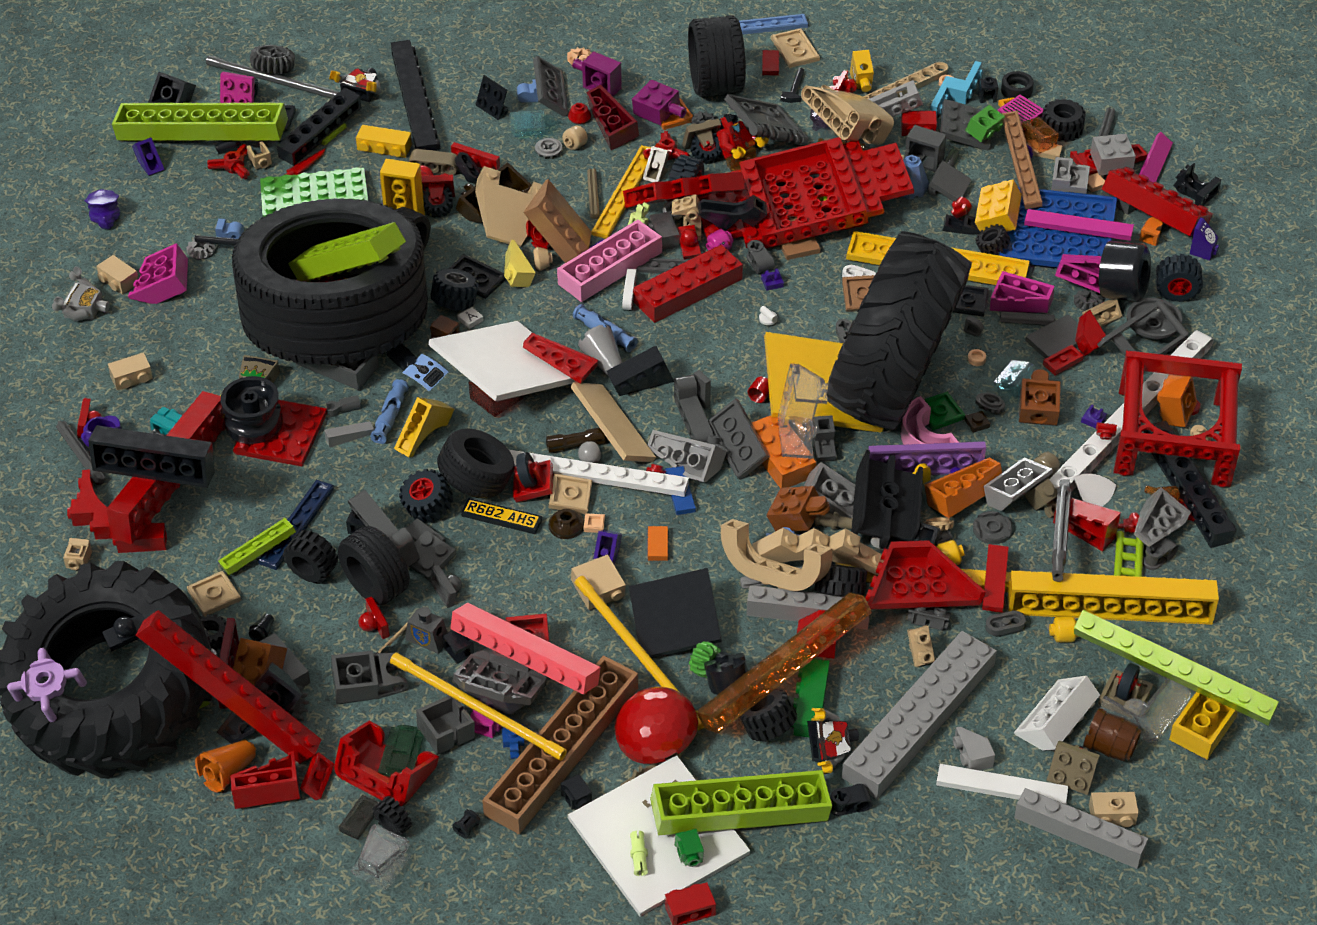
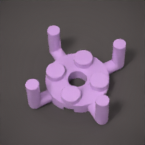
M40 648L38 650V660L29 665L31 668L27 672L24 671L21 681L9 683L7 689L17 702L23 698L19 691L21 689L24 690L32 701H41V710L49 722H54L57 717L50 707V699L63 694L66 680L74 677L80 687H84L87 681L78 668L64 670L60 664L51 659L46 649ZM42 677H49L46 682L39 683Z

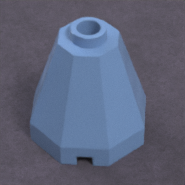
M906 156L903 161L914 187V193L901 197L906 199H914V196H918V198L923 197L929 187L923 164L917 156Z

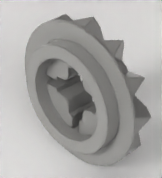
M544 138L536 143L535 152L538 153V156H543L544 159L546 157L552 159L553 156L558 157V154L562 153V144L557 139Z
M193 238V242H188L186 249L190 257L204 259L215 252V245L195 242V238Z

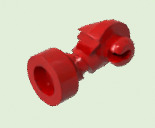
M959 197L952 203L953 209L951 214L957 219L961 218L971 211L972 205L966 198Z

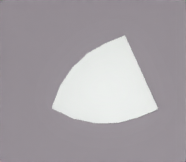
M1090 473L1073 476L1084 502L1103 507L1114 494L1116 484L1105 477Z

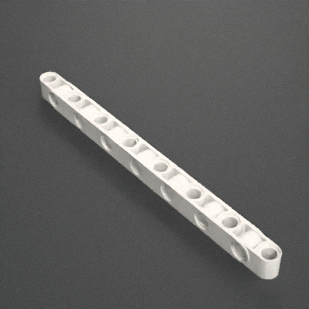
M1196 330L1171 356L1201 359L1212 347L1214 339ZM1154 372L1143 383L1142 409L1145 416L1159 403L1157 402V394L1162 390L1164 380L1168 378L1169 374ZM1124 403L1105 422L1117 425L1116 436L1112 437L1111 440H1103L1095 432L1049 479L1057 491L1060 480L1070 479L1072 492L1077 487L1073 476L1091 473L1118 445L1123 425Z

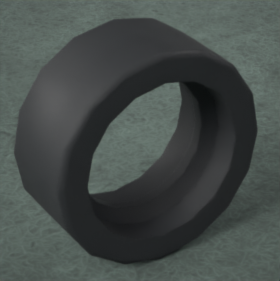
M1009 72L1003 76L1001 92L1006 98L1022 95L1028 99L1033 92V78L1025 72ZM1011 84H1021V85H1023V86H1025V87H1023V88H1015V87H1012V86H1010V85H1011Z

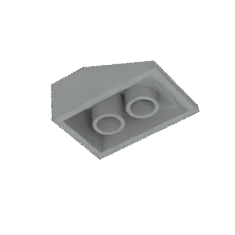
M820 462L809 473L804 486H814L819 496L826 497L831 507L828 513L833 514L837 512L839 516L853 518L855 484Z

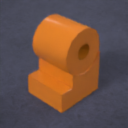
M1154 217L1149 218L1141 229L1139 241L1156 246L1159 242L1163 222Z

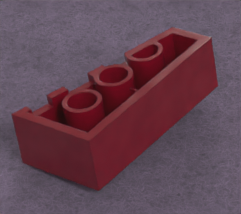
M601 84L586 92L589 108L611 151L639 136L637 121Z

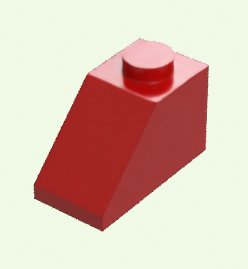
M1091 310L1079 317L1075 338L1079 350L1086 356L1099 349L1097 344L1106 336Z

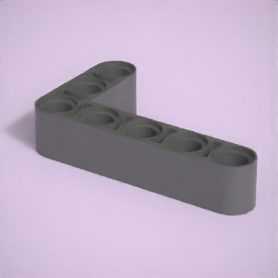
M362 490L348 500L350 507L365 526L376 527L389 537L403 556L407 568L420 560L415 542L405 527L398 530L366 490Z

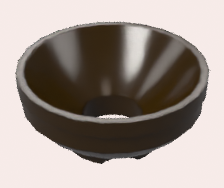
M559 510L549 519L550 532L553 536L560 539L575 538L584 530L583 517L575 510ZM563 515H570L572 517L567 521L561 519Z

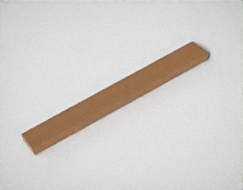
M1018 111L1001 113L1005 116L1002 123L1025 209L1042 207V199Z

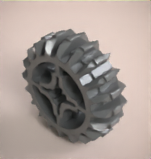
M264 44L251 50L250 62L252 68L262 71V73L282 74L294 68L295 57L292 50L287 47Z

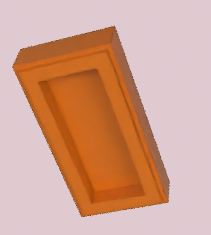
M648 526V561H668V526Z

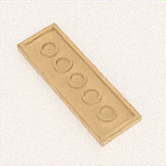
M573 382L571 389L623 461L653 462L656 456L602 384H580Z

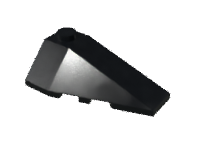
M273 662L254 683L256 688L287 712L302 696L301 691L291 677ZM232 711L217 730V733L232 744L254 733L256 729Z

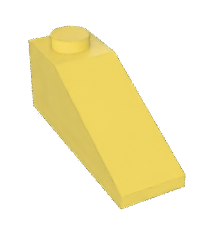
M511 240L505 254L504 276L511 287H529L535 276V271L515 240Z

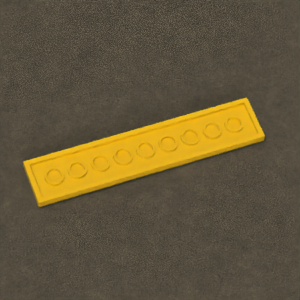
M853 231L846 259L880 265L896 238ZM953 248L972 262L968 281L996 285L1002 271L1025 278L1027 276L1030 262L1028 260Z

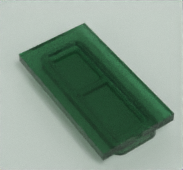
M409 725L391 727L378 773L384 776H391L394 772L401 773L406 767L411 770L415 768L424 737L417 727Z

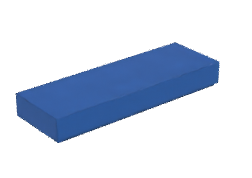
M683 466L664 469L666 471L665 474L686 477L683 475L685 472ZM689 484L685 497L671 495L676 515L694 513L696 511Z

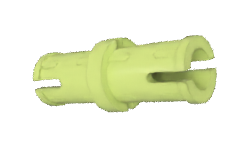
M633 831L630 833L632 844L630 856L633 859L634 875L639 876V871L641 870V876L648 874L646 862L648 851L645 848L644 832L639 831V836H637V831Z

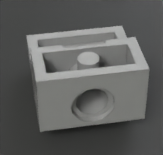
M1056 157L1051 190L1087 194L1090 166L1073 164V159Z

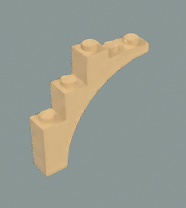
M781 528L754 542L752 545L753 549L760 556L784 563L804 560V550L817 543L833 548L832 562L863 568L877 576L879 574L875 572L878 563L884 562L881 560V553L860 542L861 537L846 528L831 536L815 528L799 536L785 528Z

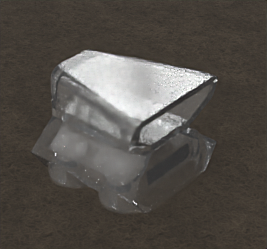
M374 824L369 830L359 860L350 871L355 877L383 891L392 887L395 883V878L399 872L407 867V862L411 858V855L405 853L409 849V841Z

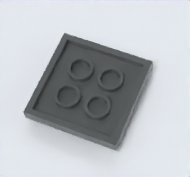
M944 99L942 103L940 133L946 134L947 139L983 150H989L991 146V138H986L980 142L965 131L970 119L981 110Z

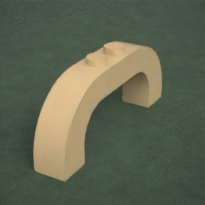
M731 519L721 525L722 545L732 565L743 575L760 581L762 584L773 585L779 589L800 591L823 579L831 567L833 548L817 543L804 550V564L801 569L764 558L756 553L749 540V523Z

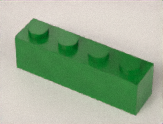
M805 658L804 665L799 666L798 678H801V682L796 684L795 694H799V697L794 698L793 707L797 712V720L791 726L794 728L793 736L809 737L807 721H811V718L815 717V712L812 711V708L824 707L829 660Z

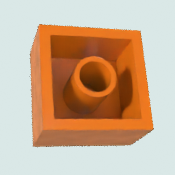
M1169 374L1168 378L1164 380L1162 390L1157 394V402L1160 403V417H1162L1163 421H1167L1170 426L1186 427L1197 404L1194 380L1191 376Z

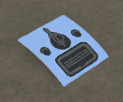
M421 354L416 359V362L409 365L402 373L411 377L430 391L448 371L433 359Z

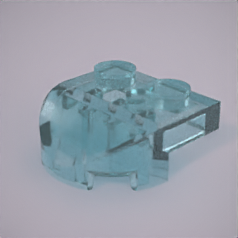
M1011 360L994 381V385L999 389L1011 390L1013 396H1020L1022 378L1031 379L1033 371L1037 370V368L1029 362Z

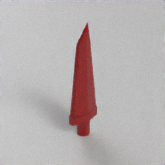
M325 149L287 169V173L284 175L301 174L324 155Z

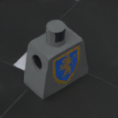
M427 607L417 609L407 622L405 640L439 654L444 648L443 635L447 634L444 620L432 614Z

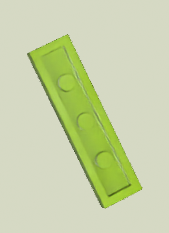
M284 518L221 558L218 562L224 571L231 575L244 565L254 561L261 554L271 550L275 545L288 539L296 531L293 525Z

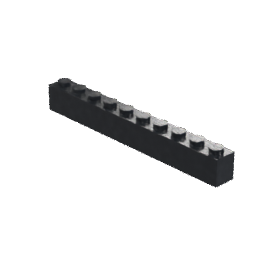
M410 40L391 42L392 58L415 149L441 150L437 130L433 129L435 128L434 118H432L431 107H429L426 88L422 87L424 86L423 76H421L415 46L411 45Z

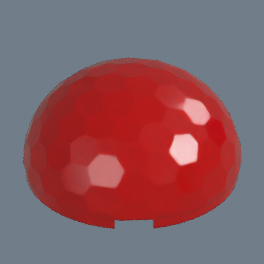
M667 687L647 688L635 693L621 707L615 723L616 740L624 755L632 761L643 764L666 761L665 758L674 753H681L692 742L698 729V716L693 704L682 693Z

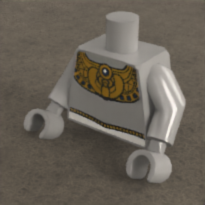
M74 267L73 271L69 274L71 280H78L79 282L74 283L65 300L59 296L55 297L52 309L54 311L61 310L64 318H70L73 321L93 320L98 311L108 312L110 304L108 301H103L99 289L93 286L85 277L82 278L80 276L82 270L79 267Z

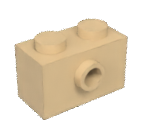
M1135 792L1091 793L1089 801L1091 815L1117 826L1130 827L1136 825L1138 808Z

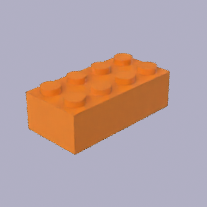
M770 415L752 422L754 429L770 456L762 465L779 488H789L806 481L809 473L816 467V461L784 419L771 417Z

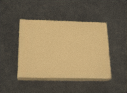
M801 28L771 35L772 42L789 68L820 61L819 54Z

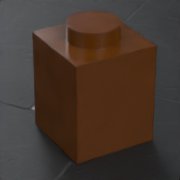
M442 315L434 320L430 326L432 339L460 333L459 323Z

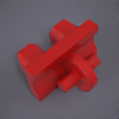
M843 71L841 76H835L833 79L834 86H829L833 90L850 93L855 92L858 87L854 79L848 78V71Z

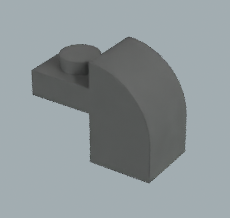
M832 415L813 417L812 440L816 461L836 460L835 429Z

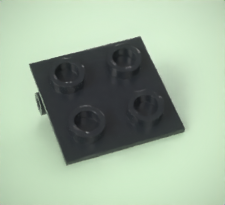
M483 75L476 106L499 120L501 115L508 113L507 106L504 105L508 90Z

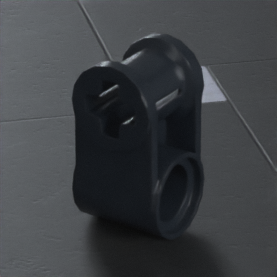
M864 784L837 788L831 793V813L836 816L864 812L873 806Z

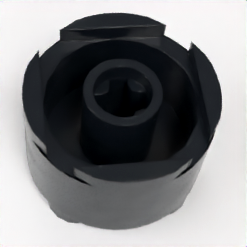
M721 652L716 654L715 659L704 663L708 686L713 694H730L729 690L736 689L739 692L750 685L748 668L743 653L728 655L727 652Z

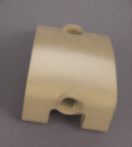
M822 85L821 88L805 86L801 91L802 99L842 140L858 141L862 138L868 144L882 145L894 126V119L890 114L876 103L860 95L833 90L826 85Z

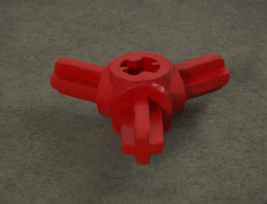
M668 131L661 133V139L655 147L670 151L667 161L673 158L677 159L681 154L690 157L687 152L677 149V145L671 139ZM651 148L643 151L645 159L649 158Z
M243 144L237 151L227 152L224 159L208 160V169L225 168V171L238 174L244 180L248 179L250 172L244 167V157L248 153L247 145Z

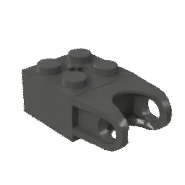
M372 650L331 655V672L336 704L379 699L406 691L409 686L407 679L389 674V672L398 669V667L390 663L394 653H373Z

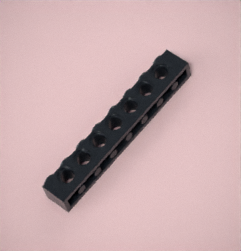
M1167 421L1152 423L1158 429L1175 435L1174 430ZM1145 430L1143 432L1153 434L1151 430ZM1151 453L1178 497L1184 501L1191 512L1196 526L1210 548L1232 543L1236 534L1235 525L1227 517L1226 511L1218 503L1217 497L1211 492L1208 483L1202 478L1199 469L1195 467L1191 457Z

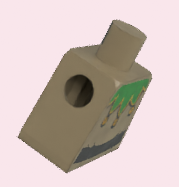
M244 355L239 378L258 376L266 378L273 383L280 374L278 360Z

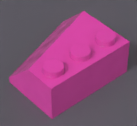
M177 243L145 257L139 270L141 275L133 283L134 290L128 294L129 299L157 304L187 291L188 258Z

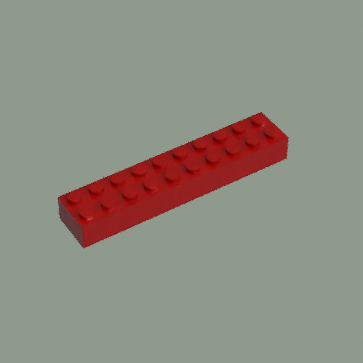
M202 391L166 436L215 442L217 436L226 428L221 396ZM132 477L107 508L111 538L133 544L141 536L146 526L150 525L153 517L160 512L164 503L170 499L172 493L179 488L180 484Z

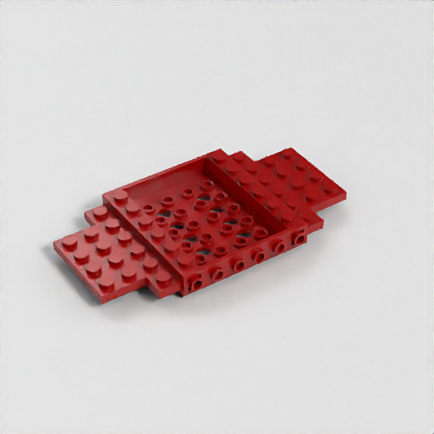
M837 137L739 162L740 170L728 173L742 172L744 190L697 197L700 201L706 199L738 203L755 195L766 202L767 216L754 227L739 219L726 231L731 234L733 239L743 236L746 248L751 240L761 241L765 248H770L868 223V217L884 214L881 201L913 194L914 187L897 143L862 151L859 140L843 144L841 138ZM817 173L819 177L812 178L810 175ZM779 182L786 183L784 186L781 187L776 185ZM816 185L824 186L822 189L814 188ZM784 193L789 194L787 198H782L780 195ZM824 196L827 197V199H826L825 201H820V200L818 199V198L824 197ZM788 205H793V208L789 210L785 209L784 207ZM824 208L832 209L830 212L824 213L822 211ZM789 217H797L795 221L788 220ZM701 218L706 239L710 234L721 229L708 220Z

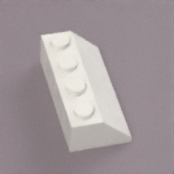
M1088 676L1058 679L1016 729L1014 734L1042 751L1055 750L1058 741H1063L1066 736L1073 732L1075 725L1084 718V714L1088 709L1095 705V701L1100 694Z

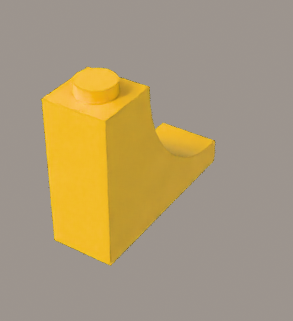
M417 397L394 449L412 458L419 445L432 431L448 425L455 409L438 400Z

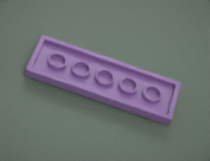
M985 442L877 445L869 446L868 450H870V459L884 463L887 462L890 454L895 455V469L913 473L919 464L926 463L931 469V475L950 474V470L954 467H959L961 470L984 460L986 444Z

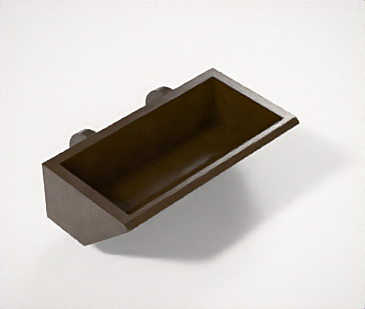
M508 162L498 169V171H501L499 185L528 193L531 184ZM476 183L475 186L466 184L463 188L467 192L463 191L461 193L456 210L469 221L483 223L475 193Z

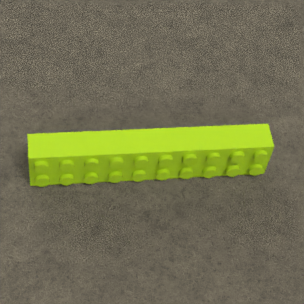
M121 103L112 122V127L116 139L125 141H142L148 138L157 141H276L281 139L288 117L284 103Z

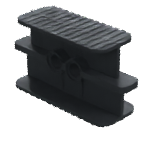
M866 450L856 473L851 532L856 535L860 533L880 538L879 548L881 549L886 548L890 537L904 541H914L920 527L923 467H919L916 474L895 469V455L890 454L887 462L884 463L870 459V450Z

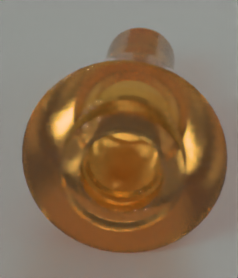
M1146 486L1144 491L1147 494H1153L1160 487ZM1162 487L1177 501L1179 500L1180 492L1178 487Z

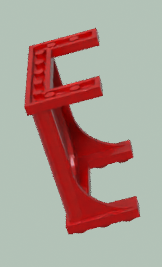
M1126 350L1118 393L1124 395L1123 425L1113 473L1133 476L1138 451L1216 460L1211 477V485L1231 487L1240 452V444H1237L1238 383L1242 371V363ZM1144 371L1217 379L1218 383L1213 405L1220 406V413L1216 424L1208 431L1193 436L1173 435L1155 427L1146 418L1142 409ZM1145 430H1151L1153 434L1142 432ZM1206 437L1214 438L1216 441L1206 440Z

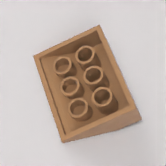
M549 179L545 180L523 213L560 258L567 263L589 249L591 230Z

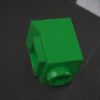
M697 829L675 833L674 846L677 847L680 862H684V866L690 867L702 863L704 849Z

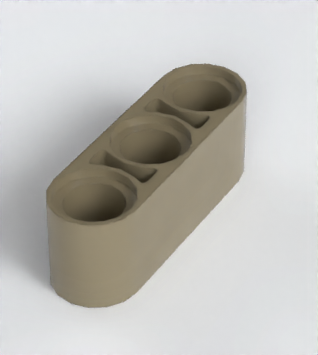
M415 149L412 151L408 161L419 163L420 166H427L435 174L445 173L454 175L458 168L455 163L457 155L449 152Z

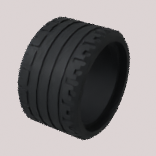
M734 15L693 19L688 27V54L695 93L699 97L741 93L746 81V61L743 34L739 20Z

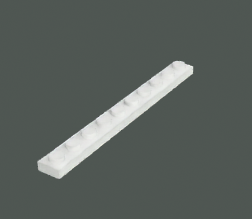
M509 450L513 456L514 464L516 467L517 455L524 452ZM530 453L534 462L537 461L539 463L551 460L553 473L591 479L593 483L685 497L689 484V477Z

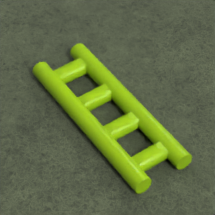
M1118 531L1116 534L1114 576L1142 577L1144 543L1137 537L1136 539L1125 538L1123 531ZM1124 545L1136 547L1135 554L1123 552ZM1123 560L1134 561V569L1122 567Z

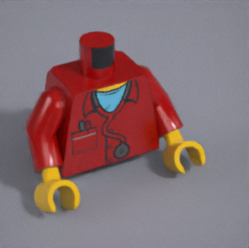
M730 115L720 119L724 129L717 132V137L725 159L732 155L735 159L743 158L746 154L745 149L755 145V142H757L759 147H764L769 141L766 136L765 138L752 136L742 121L733 124Z

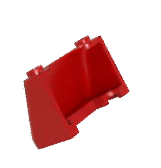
M370 720L341 737L334 764L336 775L340 779L380 800L390 796V798L395 799V802L398 801L400 806L405 805L437 767L439 756L429 751L420 753L416 761L385 745L383 729Z

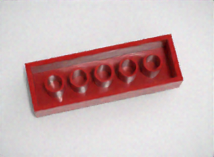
M1129 167L1110 170L1101 189L1188 236H1193L1200 217L1204 218L1209 224L1213 213L1208 211V208L1193 204V200L1178 196L1176 191L1166 190L1162 184L1149 181L1147 176L1138 175Z
M721 244L633 287V302L656 323L742 280L743 264Z

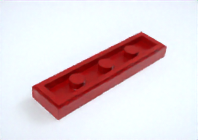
M988 545L984 591L986 593L983 598L982 610L1003 612L1008 546Z

